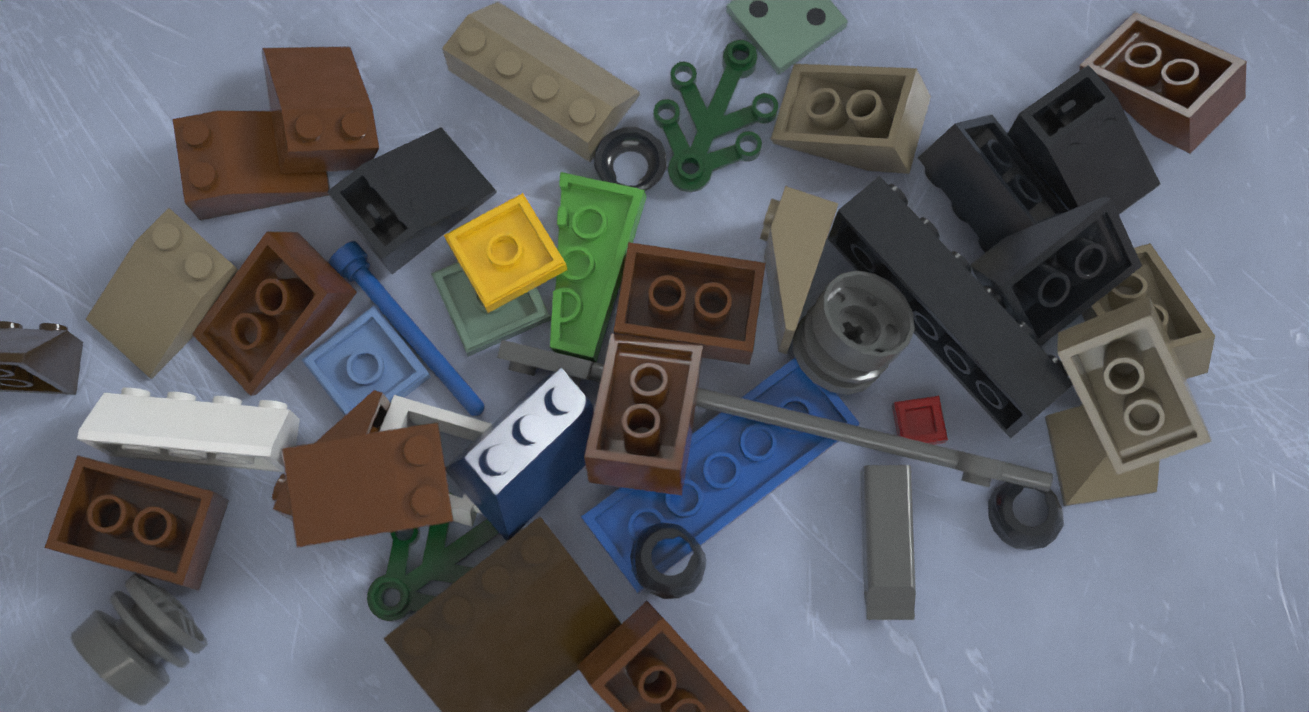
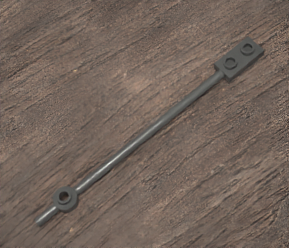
M501 340L497 358L510 361L508 370L535 376L537 368L554 372L562 368L577 387L580 385L581 378L601 382L604 364ZM698 387L696 406L963 471L961 481L990 487L991 479H996L1049 492L1052 485V473Z

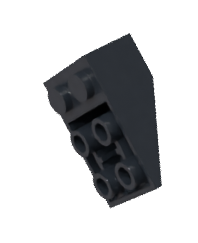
M1090 65L1084 67L1020 112L1007 133L1069 210L1107 196L1112 199L1120 215L1161 184L1118 98Z
M440 127L362 164L328 190L327 193L341 215L393 275L494 196L497 191L443 128Z

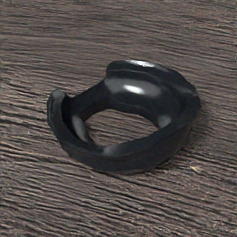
M623 127L610 132L600 141L594 153V168L602 181L647 191L661 180L667 169L666 152L661 141L650 132L638 127ZM637 152L646 159L648 170L645 176L640 179L638 185H624L617 182L613 164L620 154Z
M1005 482L997 487L988 501V518L993 531L1003 542L1014 548L1033 550L1045 548L1057 538L1064 526V516L1059 500L1051 489L1049 492L1035 489L1045 495L1048 516L1043 524L1031 527L1020 523L1012 510L1015 497L1024 488L1029 487Z
M656 523L643 529L633 542L630 554L632 572L638 583L649 593L662 599H678L694 592L701 583L706 568V554L703 552L698 541L682 526L674 523ZM681 537L689 544L693 552L687 567L677 575L668 576L660 573L652 563L651 553L654 546L664 539Z

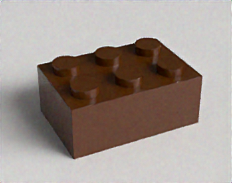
M628 242L614 334L703 345L702 358L750 365L766 263Z
M77 455L44 548L199 591L229 500L214 491Z

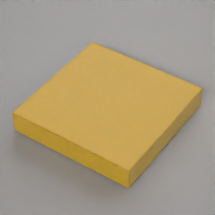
M523 193L444 235L448 246L488 313L568 270L564 259Z

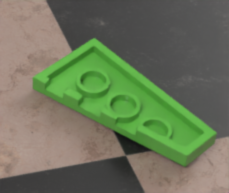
M560 172L559 187L561 189V200L557 216V226L559 227L558 251L564 259L568 270L556 276V287L553 291L550 348L555 353L597 362L623 277L628 242L633 243L647 195L643 189Z

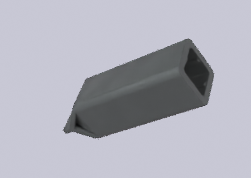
M866 465L860 471L866 620H915L916 581L911 466Z

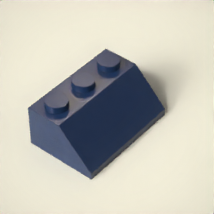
M560 368L533 386L445 467L448 475L506 541L510 540L586 466L584 456L594 414L592 403L566 372Z

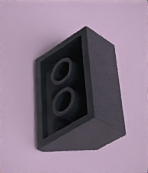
M993 115L955 123L918 157L925 167V174L928 180L943 190L952 202L953 212L960 220L968 223L979 237L978 243L985 253L1005 237L1068 211Z

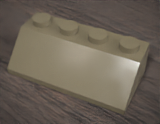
M500 2L493 3L468 14L442 47L450 72L588 162H591L594 158V153L600 141L610 132L614 131L640 95L638 90Z

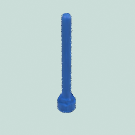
M356 241L348 242L340 247L330 257L328 263L343 278H347L349 282L355 281L470 415H481L485 409L483 401L370 272V263L367 261L368 254Z

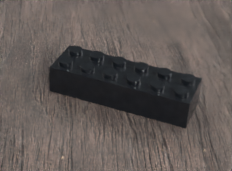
M880 176L877 177L837 211L828 240L856 271L873 273L891 282L905 296L913 312L914 334L1000 428L1012 438L1073 385L1062 361L1054 355H1047L1035 342L1036 337L1031 328L1023 321L1018 319L1015 321L1003 308L1004 304L999 294L990 286L981 285L971 274V267L967 260L956 251L951 252L939 240L940 235L936 227L924 217L919 218L908 207L906 196L896 185H888Z

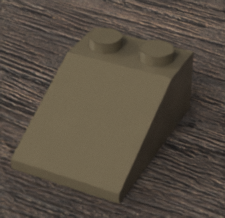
M794 64L772 132L771 141L776 145L867 171L909 174L931 95L917 68Z
M787 186L784 188L780 201L771 199L760 236L761 240L767 241L764 261L766 263L765 268L778 352L783 354L788 352L838 207V203Z
M168 208L134 242L85 320L150 379H153L194 337L192 333L227 287L238 269Z
M1151 243L1135 247L1134 249L1142 267L1083 312L1084 321L1149 296L1166 330L1186 379L1208 373L1215 341L1214 333Z
M1149 296L1058 332L1057 353L1117 475L1211 442V437L1173 346Z

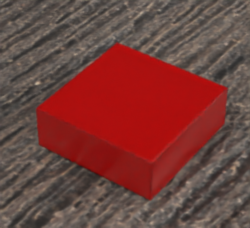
M939 395L898 401L892 404L897 436L933 445L945 443L948 440Z

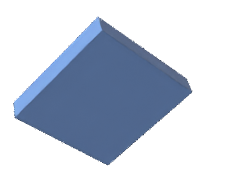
M375 305L301 359L344 416L373 390L382 392L391 403L394 395L405 398L431 378L428 371Z

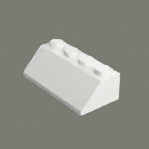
M125 387L122 388L121 394L103 393L79 428L77 439L114 457L285 472L281 449L296 446L300 419L291 410L287 409V404L278 401L261 400L258 407L241 405L242 400L227 396H214L212 403L196 401V396L183 392H168L167 398L150 397L149 391Z

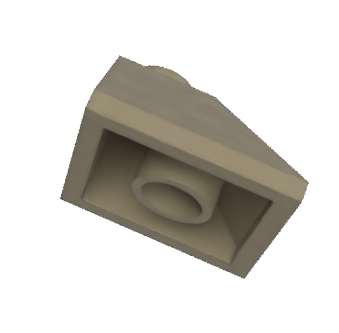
M1083 405L1045 416L1064 506L1157 492L1160 460L1117 475Z

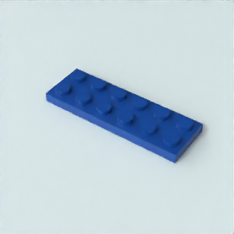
M796 357L741 397L855 426L860 425V422L836 393L815 384L801 370ZM721 412L692 434L682 496L620 487L582 515L581 519L636 593L639 594L645 588L638 583L632 572L630 554L634 540L643 529L656 523H674L686 529L702 546L839 441ZM681 537L664 539L654 546L651 553L652 563L660 573L665 574L693 552L689 544Z

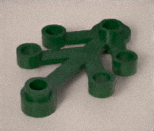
M734 40L725 47L722 58L724 72L708 108H706L696 86V68L686 61L678 62L672 67L670 72L671 85L680 92L697 131L691 147L678 124L680 119L678 104L673 100L663 99L654 106V122L663 130L674 155L668 166L669 179L679 190L685 192L699 191L710 182L713 171L739 161H753L760 155L762 141L759 135L752 131H745L739 134L735 145L708 153L714 139L758 122L762 124L770 123L777 115L778 101L773 95L768 93L757 95L753 99L752 105L725 115L740 79L749 77L756 68L757 50L753 44L746 40ZM743 51L747 53L748 57L744 60H738L733 56V53ZM680 72H687L690 74L691 79L682 82L675 76ZM765 103L771 106L772 111L764 114L758 111L757 106ZM664 109H669L675 115L671 119L666 120L662 119L659 113ZM745 141H750L755 144L756 149L746 152L742 150L740 145ZM687 163H693L699 170L694 174H687L683 171L682 167Z
M486 519L445 547L450 522L430 525L422 564L406 575L410 546L419 540L420 528H413L412 537L404 541L398 538L397 531L390 532L393 542L386 574L375 579L368 589L367 604L370 611L377 618L384 621H397L404 618L410 611H419L437 596L417 592L433 580L455 583L474 568L457 565V563L500 533ZM390 589H397L400 594L399 602L395 606H387L384 603L385 593Z

